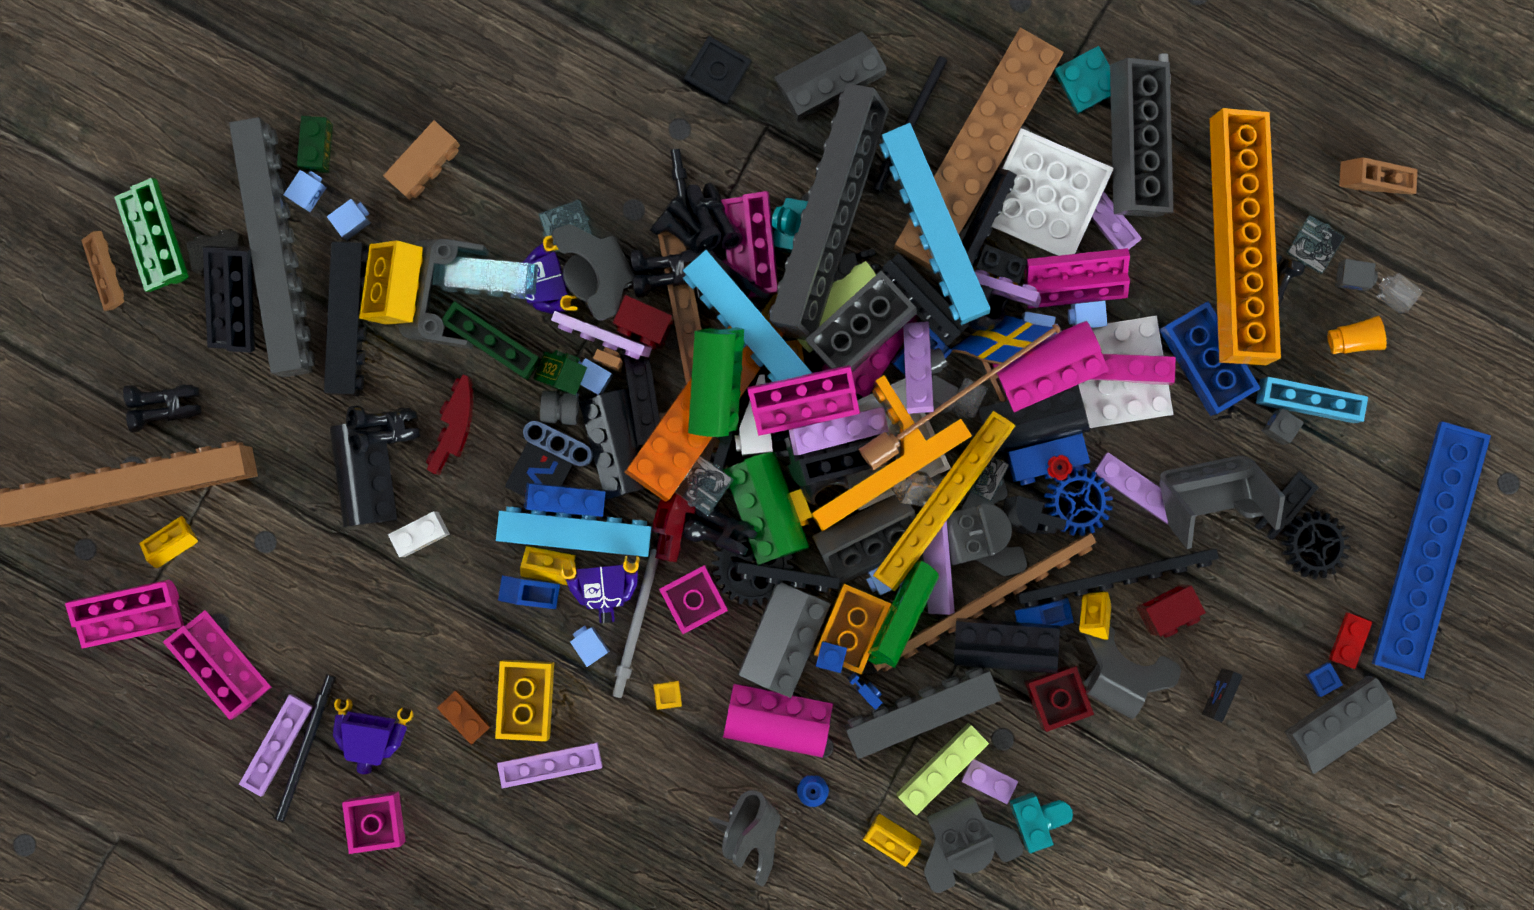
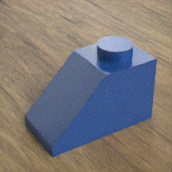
M502 575L498 601L516 605L556 609L560 584Z
M1068 598L1015 610L1016 622L1060 625V627L1074 623Z

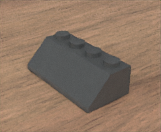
M861 31L775 76L774 80L798 122L838 101L840 94L844 92L846 83L866 86L885 76L887 68L876 47Z
M880 271L807 337L805 341L829 369L850 365L853 372L917 314V309L897 286Z
M902 491L813 535L812 538L830 575L840 579V586L879 567L912 523L916 514Z
M782 582L781 584H775L737 675L791 698L831 603Z
M1366 676L1285 730L1284 733L1311 773L1315 774L1397 719L1392 700L1376 677Z

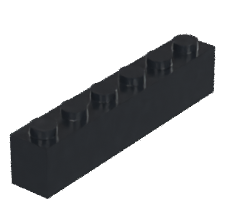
M331 242L324 393L328 395L360 396V390L364 388V376L361 375V365L365 364V350H362V340H366L367 328L366 325H363V319H359L369 250H367V246L363 243Z

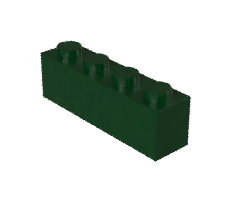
M455 301L442 318L444 326L527 381L541 361L538 356Z

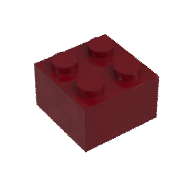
M625 295L613 324L619 335L631 340L633 336L639 338L641 344L655 350L656 347L663 348L674 324V319L672 315Z
M1183 584L1136 607L1149 633L1159 637L1164 636V638L1178 632L1177 628L1182 625L1191 626L1201 620L1200 616L1206 613L1192 585Z
M1071 664L1059 668L1058 673H1046L1024 681L1040 727L1045 732L1094 715L1079 671L1075 665Z

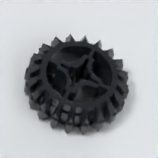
M1314 511L1312 515L1310 512H1304L1303 518L1295 516L1296 524L1290 522L1288 525L1291 532H1282L1283 536L1288 537L1287 541H1280V545L1287 546V550H1283L1281 554L1290 556L1285 563L1287 565L1295 563L1292 571L1298 572L1301 570V577L1310 575L1311 579H1317L1318 574L1321 578H1327L1328 573L1336 574L1335 566L1338 568L1344 566L1340 558H1349L1343 551L1344 549L1351 548L1350 545L1344 544V540H1348L1350 536L1341 534L1346 527L1344 525L1336 527L1339 519L1333 518L1330 520L1329 513H1324L1321 517L1320 511ZM1315 524L1324 527L1331 537L1323 538L1319 530H1316ZM1306 528L1304 532L1305 540L1297 545L1299 535ZM1315 541L1325 542L1323 544H1319V546H1317L1315 549L1306 548L1308 546H1311V544H1314ZM1333 545L1332 553L1328 560L1325 562L1324 559H1326V550L1328 547ZM1307 552L1310 554L1311 559L1315 560L1316 566L1306 563L1299 553Z

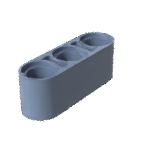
M531 421L524 427L523 436L529 443L574 465L585 467L593 460V452L589 446L541 422ZM534 426H539L542 429V436L537 440H533L530 437V430ZM557 437H562L565 441V446L560 451H555L552 447V442ZM580 448L586 449L588 453L587 459L583 462H578L575 459V452Z

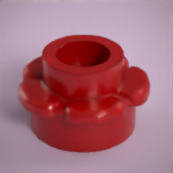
M1064 455L1053 456L1048 461L1049 467L1047 471L1052 478L1056 477L1057 480H1064L1072 472V464ZM1058 465L1062 466L1061 470L1057 469Z

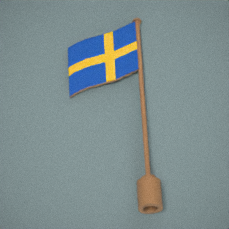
M1005 316L1004 320L995 329L973 333L951 349L952 352L967 354L984 362L1000 365L896 437L892 433L888 435L886 432H883L861 447L859 451L864 460L873 471L899 453L897 448L900 446L898 442L900 439L1055 332L1058 334L1060 327L1056 324L1052 325V327L1035 325L1015 317Z

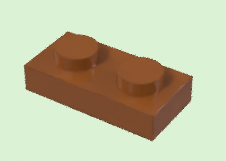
M455 690L437 707L471 745L491 727L458 690Z

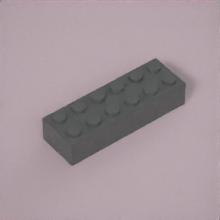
M1125 58L1110 65L1112 167L1114 168L1113 211L1114 215L1158 217L1173 213L1170 62Z
M973 667L966 670V676L959 679L956 676L949 677L941 681L942 686L937 688L932 687V685L918 690L919 695L911 698L909 695L894 700L895 705L887 708L885 705H881L876 710L872 709V714L863 718L860 714L848 719L849 724L844 725L857 758H863L1001 701L990 671L985 668Z

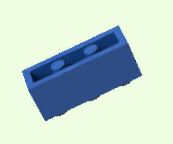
M1083 433L1006 453L1013 482L1020 481L1022 486L1036 482V476L1044 475L1045 479L1052 478L1048 474L1047 468L1049 467L1048 461L1053 456H1066L1072 464V472L1074 469H1077V471L1083 470V464L1090 463ZM1058 465L1057 469L1061 470L1062 466Z
M527 483L524 508L526 510L603 517L606 491Z

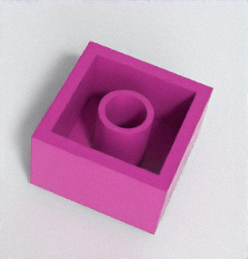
M706 565L659 589L682 634L728 611Z
M399 791L349 798L342 802L349 854L400 847L406 842Z

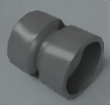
M543 390L540 406L541 423L556 424L560 420L562 424L577 425L579 418V393H576L575 396L565 392L560 396L557 391Z

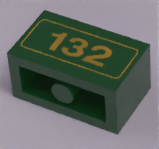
M301 116L297 166L303 171L309 172L310 170L312 172L329 173L333 123L326 117Z
M555 350L554 354L544 351L533 379L576 396L587 367L579 364V358L568 353L565 354Z

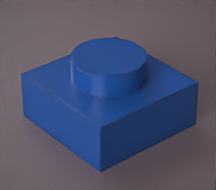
M822 641L816 667L841 673L847 648Z
M1330 662L1306 674L1318 697H1322L1343 685Z

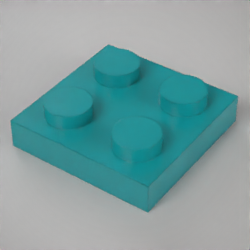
M1099 46L1054 70L1077 115L1111 97L1110 65Z

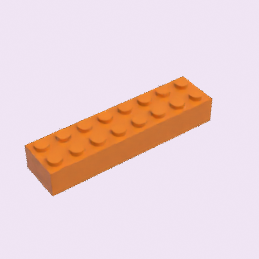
M771 325L781 337L784 336L780 330ZM748 345L743 348L740 397L761 369L751 358L754 352ZM692 377L624 472L665 502L671 498L712 439V437L688 433Z

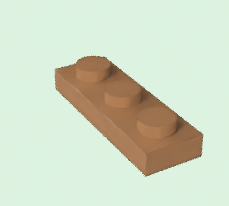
M94 231L81 241L104 311L114 310L124 303L123 290L119 286L116 277L115 265L111 262L108 243L104 239L102 231Z

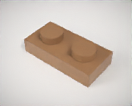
M606 347L603 351L597 349L593 357L598 364L620 373L624 366V362L620 358L621 355Z

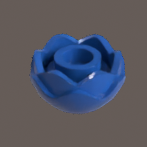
M805 776L797 787V795L800 801L809 807L822 805L829 794V787L820 776ZM811 789H815L814 794L810 792Z

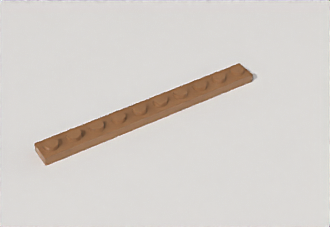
M664 232L658 235L662 257L669 256V254H681L683 251H686L684 244L671 233ZM672 268L664 269L665 273L673 272ZM672 284L667 286L687 384L692 377L694 335L696 330H701L694 289L688 284L673 287ZM712 437L700 455L701 458L713 465V462H710L713 448H718L719 446L717 437Z
M1092 533L1085 534V536L1080 537L959 608L955 613L947 615L909 638L901 657L904 656L907 659L918 652L917 647L924 643L927 646L932 645L940 640L938 635L946 630L948 633L954 632L956 630L957 618L967 619L969 617V619H976L984 614L982 609L991 604L992 608L1006 601L1004 596L1013 592L1016 595L1027 588L1026 583L1033 579L1038 582L1049 575L1047 571L1056 566L1057 569H1060L1071 563L1069 558L1077 553L1080 557L1093 550L1091 545L1096 543ZM886 663L873 664L877 671L882 669L885 672L892 668Z

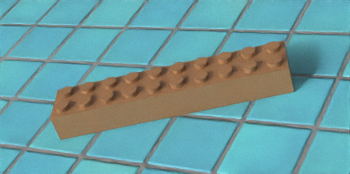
M1021 27L934 176L958 235L1064 53ZM909 219L893 249L933 272L929 259L932 258L929 249H923L919 239L922 232L919 226L914 227L911 219Z
M230 441L222 443V448L207 446L197 448L196 453H186V451L170 454V459L161 457L145 459L146 464L128 462L120 464L121 469L104 467L95 469V474L81 472L71 474L70 478L61 479L57 477L44 480L45 483L22 484L19 485L20 489L10 490V488L0 489V527L11 528L258 477L253 448L245 446L243 442Z

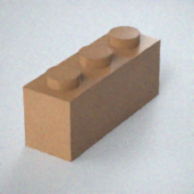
M433 120L383 176L409 200L412 197L416 198L425 189L423 185L430 178L434 179L438 176L444 162L452 160L459 151L457 148L460 144Z

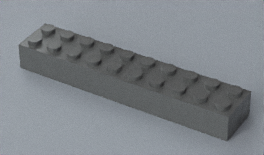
M846 83L844 92L840 94L839 108L831 122L830 136L824 143V154L816 168L815 182L809 189V200L806 209L801 213V225L799 231L794 235L793 249L785 263L786 271L783 280L778 284V295L775 304L770 309L769 321L787 337L805 340L820 325L889 111L875 88Z
M260 117L229 122L271 374L285 378L313 373L312 366H315V357L313 351H309L308 341H311V333L309 327L305 326L304 317L307 316V309L304 301L301 302L300 297L303 285L301 278L297 277L296 273L299 261L296 252L292 250L291 243L295 242L292 228L288 226L287 218H290L291 215L288 203L284 202L283 194L286 191L284 179L280 178L279 169H282V161L280 155L276 154L275 145L278 144L276 130H272L269 124Z

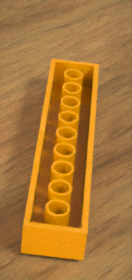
M1222 108L1209 118L1219 363L1268 365L1281 359L1270 112Z

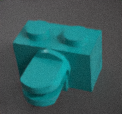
M785 198L784 205L776 207L774 210L772 226L776 230L773 237L774 246L778 250L791 254L794 235L799 231L801 225V213L806 209L808 201Z
M1033 792L1009 800L1025 849L1029 853L1053 846L1049 830L1070 823L1073 817L1071 807L1063 800H1057L1040 806L1037 796Z

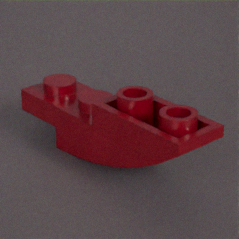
M464 374L461 379L457 378L451 389L454 393L450 401L446 400L440 410V414H442L440 420L448 423L449 426L441 430L437 439L440 443L436 451L432 450L426 461L429 464L426 470L440 475L450 453L458 457L461 456L470 432L474 405L471 378Z
M697 477L694 478V484H697ZM687 482L688 487H689V488H688V492H689V490L691 489L692 485H691L689 482ZM675 491L668 501L660 500L651 532L659 533L655 558L677 562L681 551L680 542L685 525L686 512L695 513V505L697 504L691 503L695 501L691 497H689L691 499L689 502Z

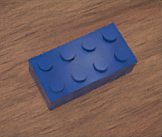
M1209 301L1159 329L1210 416L1222 412L1261 389L1246 364L1219 363L1218 317Z

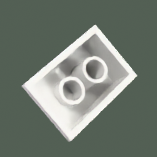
M759 375L756 385L765 384V375ZM749 401L739 428L740 435H735L737 452L742 451V457L773 452L771 433L758 436L751 402Z

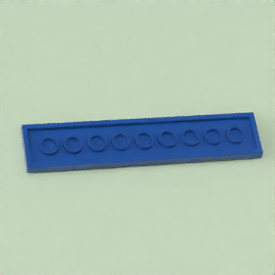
M1443 421L1438 423L1372 664L1424 679L1491 435Z

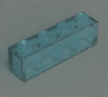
M456 257L448 265L434 263L432 285L442 286L441 291L457 292L458 287L465 288L464 293L480 295V290H488V296L503 297V292L511 293V298L526 299V294L536 295L538 264Z

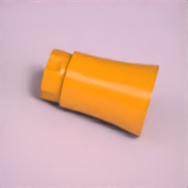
M1380 316L1337 327V329L1329 330L1327 335L1328 345L1332 354L1385 350L1387 344L1385 328Z

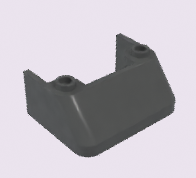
M423 239L417 241L414 245L423 247V262L418 279L419 289L415 301L416 312L413 322L399 323L400 333L412 340L473 349V344L467 340L444 337V323L442 319L435 314H429L428 310L436 264L448 265L456 259L458 251L489 256V250L484 245L449 239Z
M1234 456L1166 470L1160 475L1159 485L1168 525L1186 549L1192 548L1195 517L1235 508L1246 518H1255L1263 515L1275 530L1280 529L1285 495L1255 461L1249 457Z

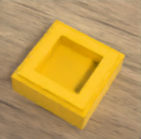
M679 681L653 684L657 710L682 706Z

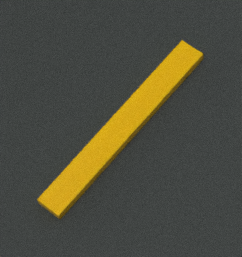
M995 411L990 414L873 575L875 578L893 591H896L1012 432L1015 425Z

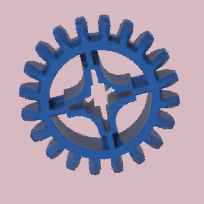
M1086 468L1081 470L1080 475H1078L1077 469H1074L1071 477L1068 474L1064 480H1057L1054 477L1053 479L1057 486L1048 484L1047 488L1052 490L1053 494H1044L1045 498L1051 499V503H1045L1044 508L1052 507L1053 511L1047 513V515L1067 520L1065 529L1060 530L1061 532H1065L1070 527L1069 535L1074 536L1078 528L1079 535L1085 536V527L1089 533H1094L1093 524L1098 528L1103 527L1099 518L1109 519V516L1103 512L1104 510H1112V506L1105 504L1106 501L1113 500V497L1104 495V492L1110 490L1109 486L1100 487L1105 481L1104 478L1094 481L1097 475L1096 472H1091L1089 477H1087ZM1072 481L1084 482L1083 486L1076 493L1066 491L1063 488ZM1090 488L1096 493L1097 508L1089 501ZM1081 495V502L1084 503L1085 507L1077 506V509H1075L1076 502L1071 497L1078 498ZM1059 496L1068 504L1066 517L1060 510ZM1080 511L1093 514L1089 520L1083 523L1072 522Z

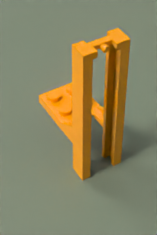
M882 376L873 383L874 389L872 393L879 404L884 402L888 408L887 412H885L888 419L893 425L898 424L901 433L912 426L914 421L886 377ZM959 419L928 440H925L920 430L916 428L900 439V458L819 508L811 515L820 529L824 531L972 436L962 419Z

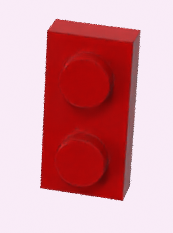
M1345 613L1329 660L1355 669L1372 621L1351 613Z

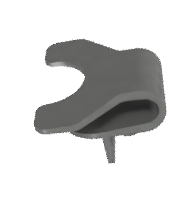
M572 224L556 228L552 232V238L559 251L562 253H576V255L567 260L563 268V278L567 288L574 296L583 301L586 308H590L597 320L613 317L619 310L623 290L633 285L635 276L615 236L599 239Z
M989 477L981 478L977 483L987 485ZM1003 478L1000 480L991 500L983 497V494L977 493L973 486L962 508L952 512L947 519L950 565L976 560L1002 576L1020 573L1026 569L1027 562L1023 549L1021 547H1006L1012 533L1011 522L1003 510L993 506L996 502L1007 497V489Z
M1111 626L1109 627L1108 640L1086 634V640L1098 662L1094 670L1084 681V684L1087 686L1086 694L1130 719L1136 717L1145 702L1147 693L1173 688L1178 683L1181 674L1180 666L1164 656H1160L1156 663L1150 666L1137 665L1126 659L1115 645V630Z
M751 790L743 793L736 805L731 808L729 823L711 816L708 820L724 833L722 844L723 856L726 859H732L733 864L741 868L748 854L754 848L758 849L759 862L755 883L763 887L773 866L775 835L780 824V814L760 792Z
M973 796L927 816V820L935 835V841L924 868V875L931 890L936 893L943 892L955 885L953 868L962 873H976L988 866L993 858L994 851L1003 862L1013 860L1023 853V845L1017 832L1010 827L984 818Z

